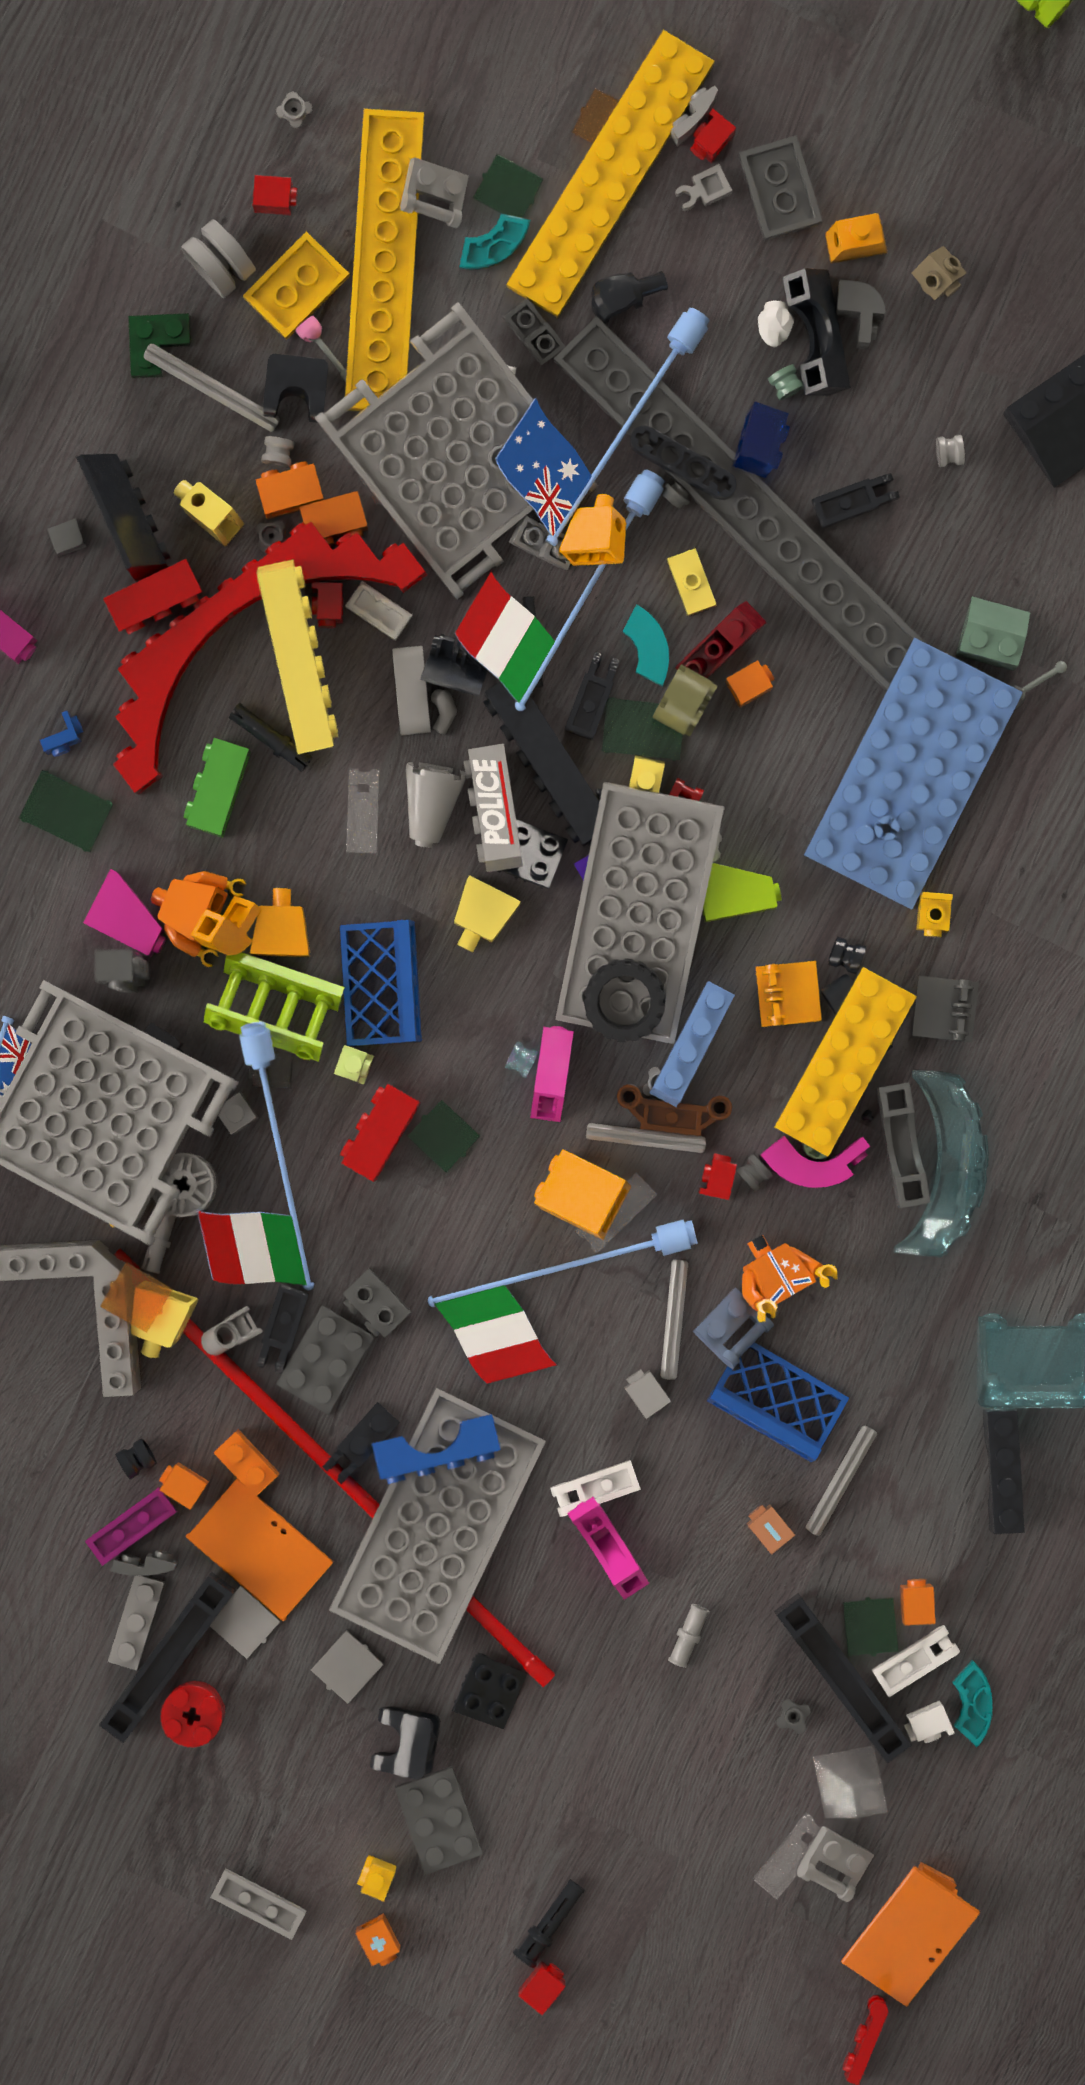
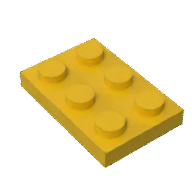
M306 231L243 295V298L287 340L295 332L296 328L307 320L350 277V274Z

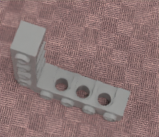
M100 1240L0 1245V1281L93 1276L103 1397L133 1396L141 1389L137 1337L131 1334L134 1302L131 1268L125 1262L115 1257Z

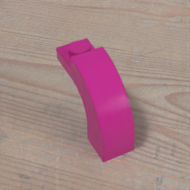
M782 1136L759 1154V1156L782 1179L799 1186L820 1188L836 1185L853 1176L854 1174L847 1164L851 1162L855 1166L868 1156L865 1150L870 1145L864 1137H859L834 1158L823 1162H815L801 1156L788 1139Z
M594 1497L581 1502L576 1508L568 1512L572 1522L582 1534L624 1600L650 1584L620 1534Z

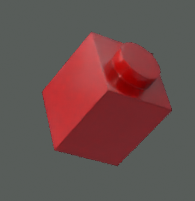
M255 175L252 204L254 212L291 215V206H297L298 188L293 187L291 178Z
M541 1961L519 1988L518 1996L543 2015L566 1987L565 1979L562 1978L565 1974L553 1963L547 1966Z

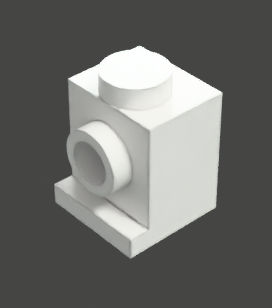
M940 1701L906 1714L909 1723L905 1724L904 1727L911 1742L915 1740L918 1742L924 1740L925 1743L935 1741L942 1736L941 1732L946 1731L948 1735L954 1734L948 1716Z

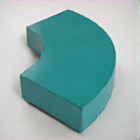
M501 214L496 226L489 233L479 237H465L459 268L466 270L484 269L504 261L523 242L531 220Z
M636 604L622 632L632 640L638 652L639 662L635 673L663 686L669 666L667 640L654 617Z
M971 1660L952 1681L959 1691L961 1699L960 1715L954 1726L978 1747L990 1727L993 1715L991 1688L986 1676L980 1667Z

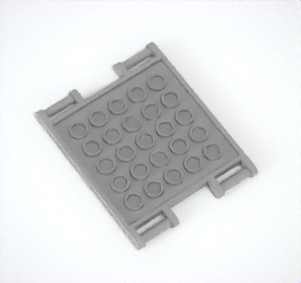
M457 302L451 307L452 311L420 337L416 335L410 340L413 347L424 359L421 364L378 398L362 379L355 385L356 388L326 413L323 414L321 412L315 417L318 424L335 443L456 600L464 595L463 591L491 568L494 566L497 568L504 563L491 543L533 510L528 502L507 481L495 460L530 407L533 399L465 309ZM460 321L465 328L432 354L427 346ZM365 398L370 405L339 430H336L332 423ZM595 481L589 489L590 492L598 487ZM483 550L487 557L455 582L451 575Z
M43 980L39 987L42 990L22 1027L18 1026L14 1033L30 1041L32 1045L4 1097L0 1095V1165L152 1246L156 1239L154 1234L173 1199L177 1200L181 1192L161 1181L189 1127L209 1137L214 1130L212 1126L231 1090L235 1091L239 1082ZM53 995L57 998L36 1035L32 1032ZM215 1080L221 1084L202 1120L199 1121L194 1117ZM157 1189L163 1193L144 1229L141 1230L136 1226Z

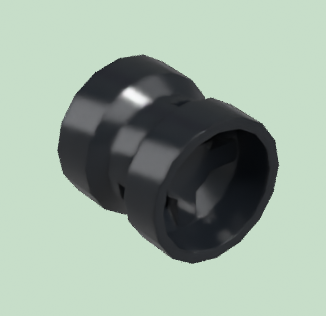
M837 936L827 965L835 968L842 965L846 968L847 972L856 975L864 957L866 946L861 944L848 945L846 939Z
M143 1438L134 1442L132 1448L128 1450L123 1449L115 1454L121 1468L130 1480L139 1475L140 1470L143 1468L149 1469L157 1464L153 1452Z

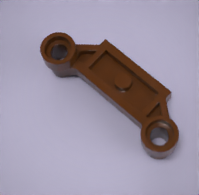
M630 1084L622 1086L617 1093L619 1105L628 1109L641 1123L640 1129L701 1136V1130L717 1120L726 1119L732 1112L731 1101L725 1096H715L705 1106L679 1103L675 1107L665 1101L644 1099L641 1096L640 1090ZM626 1091H631L634 1094L633 1102L627 1103L624 1101L623 1094ZM717 1102H721L725 1107L724 1112L721 1114L714 1111V1105Z

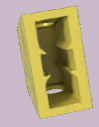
M183 480L176 486L174 495L181 500L179 505L223 546H226L243 527L244 523L235 510L201 482H197L192 486L186 480Z
M635 756L629 787L659 793L665 761Z
M469 875L454 920V924L464 928L457 945L473 953L481 937L489 942H493L517 911L521 901Z
M147 1280L136 1286L131 1334L145 1339L141 1350L144 1356L158 1358L162 1346L171 1348L179 1341L197 1305L198 1298Z

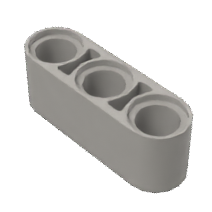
M423 646L392 648L400 734L431 733L426 681L420 680L425 667Z

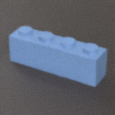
M709 981L706 983L650 1094L677 1107L735 996L734 994Z

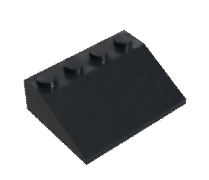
M1085 354L1012 403L1003 413L1054 488L1085 467Z
M82 454L77 456L78 463L125 567L134 581L138 582L167 568L166 560L171 557L164 542L158 544L153 534L158 531L152 515L145 516L141 505L146 504L140 488L133 489L129 478L134 475L127 460L121 461L117 454Z

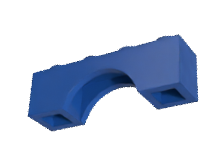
M492 1414L460 1422L459 1432L454 1442L445 1450L434 1454L415 1450L406 1442L403 1436L371 1444L380 1480L387 1478L388 1484L406 1480L405 1474L417 1471L418 1477L436 1473L435 1466L443 1464L447 1465V1469L464 1466V1459L475 1456L477 1462L495 1458L494 1452L501 1450Z

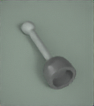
M1063 661L1057 662L1055 668L1023 688L1010 685L1023 692L1014 710L1024 703L1026 692L1053 675L1064 673L1067 670L1066 663Z

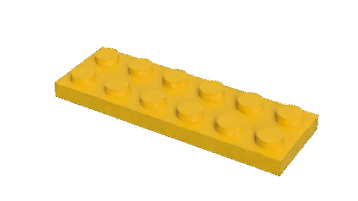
M862 967L774 1127L828 1157L917 996Z

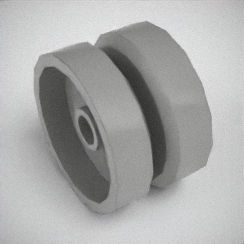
M212 219L201 228L202 237L209 248L198 238L191 237L181 246V250L204 280L225 299L236 289L235 281L227 270L238 279L245 281L256 272V268L236 239L216 220Z

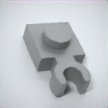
M720 164L693 176L692 182L694 186L683 185L675 191L676 197L682 194L690 196V201L682 205L683 211L691 210L695 206L696 201L700 199L704 206H707L732 194V189Z

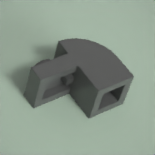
M839 280L835 305L837 317L858 318L856 348L868 349L871 340L876 341L878 322L872 321H882L885 316L883 298L874 287L867 283Z

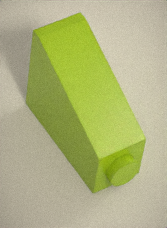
M712 863L702 910L704 922L776 909L778 907L777 901H782L779 883L773 884L772 877Z

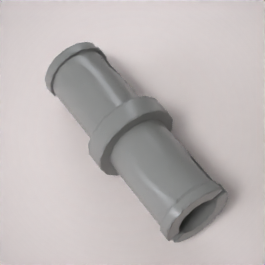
M165 1214L154 1234L156 1239L153 1245H148L141 1269L157 1274L160 1273L166 1248H170L171 1242L168 1241L177 1216Z
M691 1604V1609L683 1627L677 1631L679 1637L668 1661L683 1668L687 1667L695 1644H699L701 1640L699 1634L707 1615L710 1613L708 1609L697 1604Z

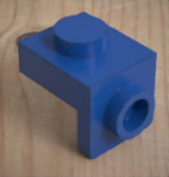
M68 711L62 712L68 729L40 740L42 748L47 755L53 753L54 757L63 755L71 751L69 746L82 742L79 734L83 732L77 715L72 717Z

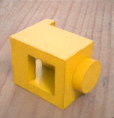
M920 893L917 930L924 931V936L942 937V932L949 931L953 894ZM932 909L940 911L941 917L939 920H933L930 917Z
M368 1855L357 1885L362 1886L361 1893L384 1901L395 1875L396 1865Z

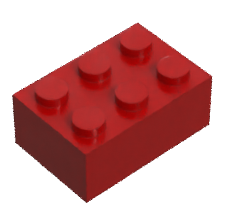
M184 559L103 598L119 632L126 630L127 634H130L145 627L143 621L152 616L155 621H158L172 614L170 608L179 603L185 608L199 601L198 594L203 591L188 560Z
M387 1084L385 1089L379 1086L371 1100L375 1104L370 1114L364 1112L355 1129L360 1131L354 1141L348 1139L340 1153L344 1157L343 1165L373 1182L377 1180L421 1102L390 1084Z

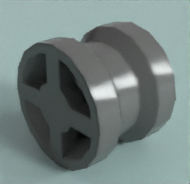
M753 1154L748 1158V1163L744 1167L736 1169V1173L754 1192L760 1189V1184L764 1180H770L773 1177V1174Z

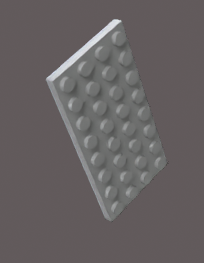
M604 782L555 1020L592 1027L584 1007L585 991L590 978L601 966L609 964L610 961L633 959L635 962L639 963L640 961L646 964L648 968L653 969L657 973V977L663 983L666 996L665 1011L659 1025L648 1036L641 1038L670 1044L675 1043L724 806ZM620 976L611 979L604 985L600 993L599 1003L602 1012L610 1021L619 1025H630L639 1022L646 1016L650 1008L651 998L648 989L640 980L630 976Z
M436 1388L409 1445L422 1453L434 1454L448 1448L456 1439L460 1422L490 1414ZM493 1416L501 1449L494 1452L495 1458L477 1462L475 1456L464 1459V1466L447 1469V1465L443 1464L435 1466L436 1473L418 1477L417 1471L405 1474L406 1480L389 1484L329 1611L440 1664L546 1441Z

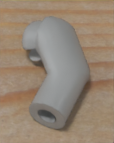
M436 689L431 695V701L437 706L439 716L432 729L445 736L457 714V709L453 696L449 691Z

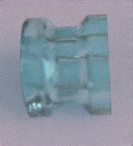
M517 1041L504 1068L508 1070L515 1069L520 1072L522 1077L527 1078L539 1051L535 1049L528 1050L524 1048L523 1043Z

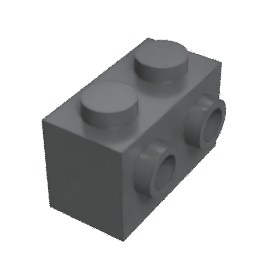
M371 1268L362 1274L343 1293L347 1298L343 1303L354 1315L360 1312L368 1320L364 1325L376 1337L381 1334L385 1338L412 1312Z

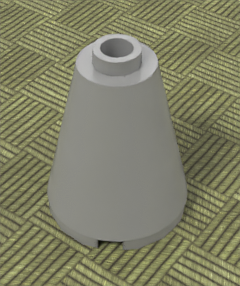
M412 762L407 763L409 837L415 840V845L432 848L433 843L440 842L465 783L467 773L460 770V774L457 776L452 774L453 768L419 763L418 768H413Z

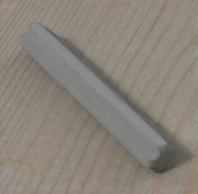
M589 1123L586 1130V1138L590 1140L703 1153L706 1146V1138L701 1136Z
M679 1259L673 1260L671 1265L660 1373L661 1378L667 1380H675L677 1378L688 1262Z
M863 1425L806 1525V1529L812 1534L819 1536L823 1532L877 1436V1432L872 1428Z

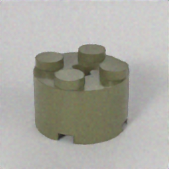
M681 664L652 718L682 735L686 734L690 737L713 696L717 685Z

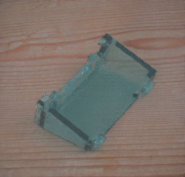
M990 1313L978 1316V1404L985 1408H1085V1313L1075 1315L1068 1322L1067 1326H1007V1320L1001 1318L999 1314Z

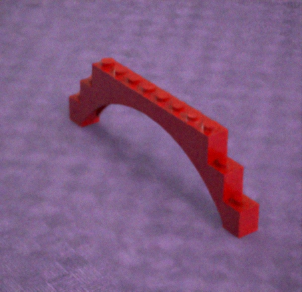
M311 521L308 524L302 522L289 532L291 537L283 543L279 540L269 546L265 551L267 555L257 562L256 559L248 562L241 569L243 573L233 580L230 577L223 581L217 587L219 592L211 598L205 596L193 605L195 610L185 617L184 614H181L169 624L171 628L162 635L156 633L145 642L147 647L139 653L133 651L121 660L123 665L118 668V671L139 698L136 701L131 698L118 708L120 713L115 717L137 746L132 748L130 745L116 755L118 760L113 765L133 792L140 795L163 777L158 771L164 720L177 685L195 655L210 637L231 618L263 599L257 576L258 567L294 559L295 567L301 566L305 584L327 580L372 581L399 587L404 594L427 576L425 570L404 543L399 546L396 543L392 544L382 552L383 558L378 560L358 532L353 535L347 533L335 543L338 547L332 550Z

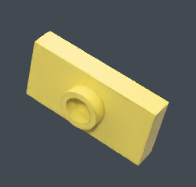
M696 548L667 558L688 616L717 605Z

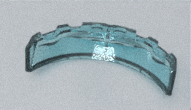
M913 1070L912 1077L924 1092L935 1123L937 1168L930 1196L931 1203L927 1204L922 1217L911 1233L894 1247V1253L941 1258L949 1253L947 1249L954 1244L959 1236L967 1234L972 1226L969 1223L975 1207L980 1208L987 1182L986 1170L989 1161L987 1135H982L979 1121L983 1116L978 1103L973 1102L964 1086L966 1082L960 1075L939 1071Z

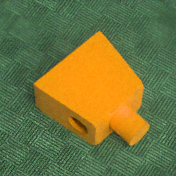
M878 213L836 221L825 233L831 263L887 253L882 222Z
M598 494L594 507L578 508L575 510L559 550L573 566L623 563L626 520L613 507V497L606 494Z
M273 888V905L259 906L261 911L256 919L250 954L252 956L310 957L304 908L291 906V889Z

